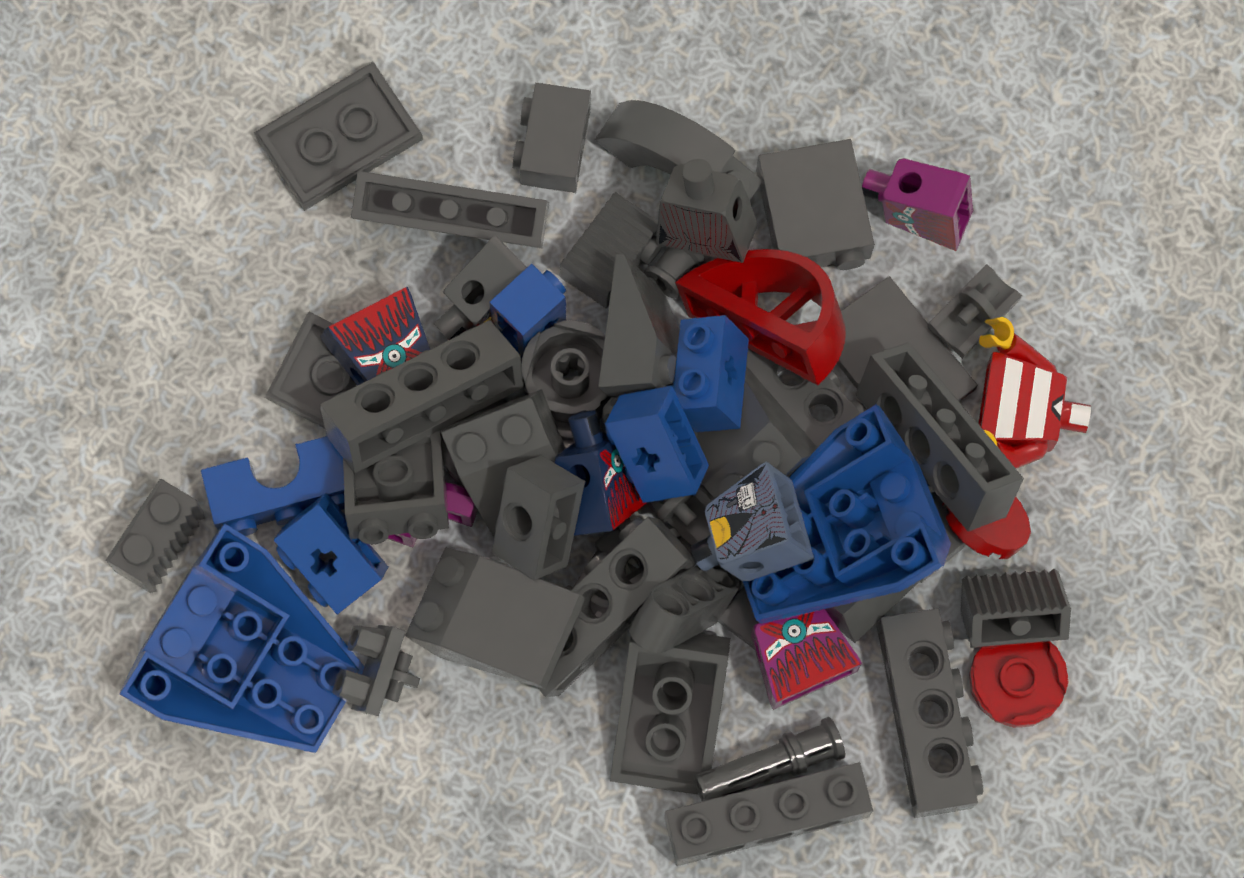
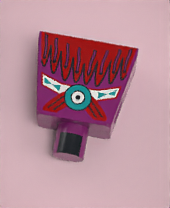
M901 158L897 161L892 175L869 169L862 184L864 197L882 202L885 222L887 224L957 251L973 213L970 175Z
M825 609L763 624L758 623L752 628L751 637L768 699L773 710L858 672L862 664L856 652Z

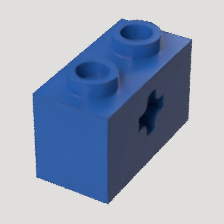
M533 264L529 265L489 302L492 323L519 353L521 359L529 341L537 333H541L554 326L555 323L566 320L567 305L566 297L563 295L566 292L565 287L553 273L546 270L542 274Z
M726 315L682 319L680 321L673 388L695 432L740 429L749 338Z
M673 386L620 395L605 422L606 433L610 443L616 446L625 465L626 476L629 482L635 485L642 502L647 503L695 495L709 467V463Z
M327 493L323 494L283 526L273 539L278 545L276 550L281 560L292 570L298 568L309 581L308 589L314 599L323 607L330 606L337 615L381 581L389 567L370 544L362 542L359 538L350 539L345 514ZM330 551L337 556L335 560L328 559L325 562L319 557L321 552L327 554Z

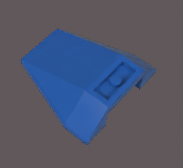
M876 404L835 429L789 477L793 482L814 558L751 581H743L755 619L763 624L900 592L944 566L951 542L920 465L881 407Z
M223 524L191 567L146 640L119 695L161 720L316 753L346 701L332 693L337 675L341 669L362 675L365 666L352 651L347 650L348 646L268 550L230 526Z

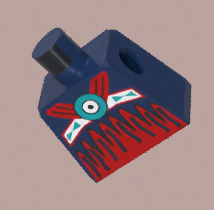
M408 287L327 327L320 335L323 343L357 386L384 371H388L418 356L426 350H430Z
M586 411L568 418L574 443L555 458V464L585 481L574 536L613 531L646 504L642 502L635 485L629 482L626 476L625 465L616 446L610 443L607 433L602 432L597 411Z

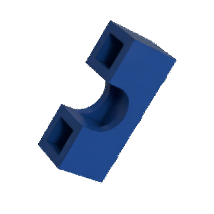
M327 436L295 444L299 457V471L292 482L280 488H269L260 484L256 480L253 466L248 457L202 469L201 474L216 529L219 531L222 525L226 524L244 536H248L257 532V525L276 520L277 525H286L325 493L330 496L341 510H344L343 457Z

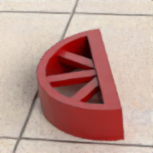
M777 249L748 250L743 263L716 258L693 269L675 282L687 315L690 318L726 315L749 338L748 349L816 385H819L829 375L842 354L846 329L832 283L826 272L818 264L805 256ZM758 293H791L770 312L758 307ZM809 300H812L821 307L817 321L795 325L786 321Z

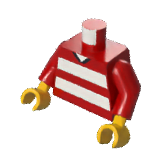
M1004 317L986 319L985 323L993 328L994 336H980L979 344L985 348L997 347L999 352H992L987 363L978 424L1017 469L1042 459L1047 452L1052 451L1058 442L1060 429L1086 433L1090 420L1091 405L1064 401L1067 377L1058 373L1053 363L1016 335L1011 321Z

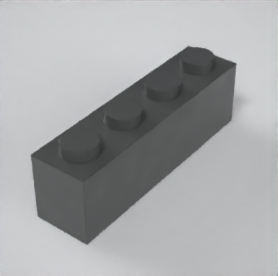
M358 171L351 218L490 240L496 235L503 243L542 249L549 201Z

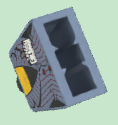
M768 462L758 466L707 504L705 515L711 535L691 546L692 556L701 570L708 571L720 564L723 569L742 581H751L814 558L793 482Z

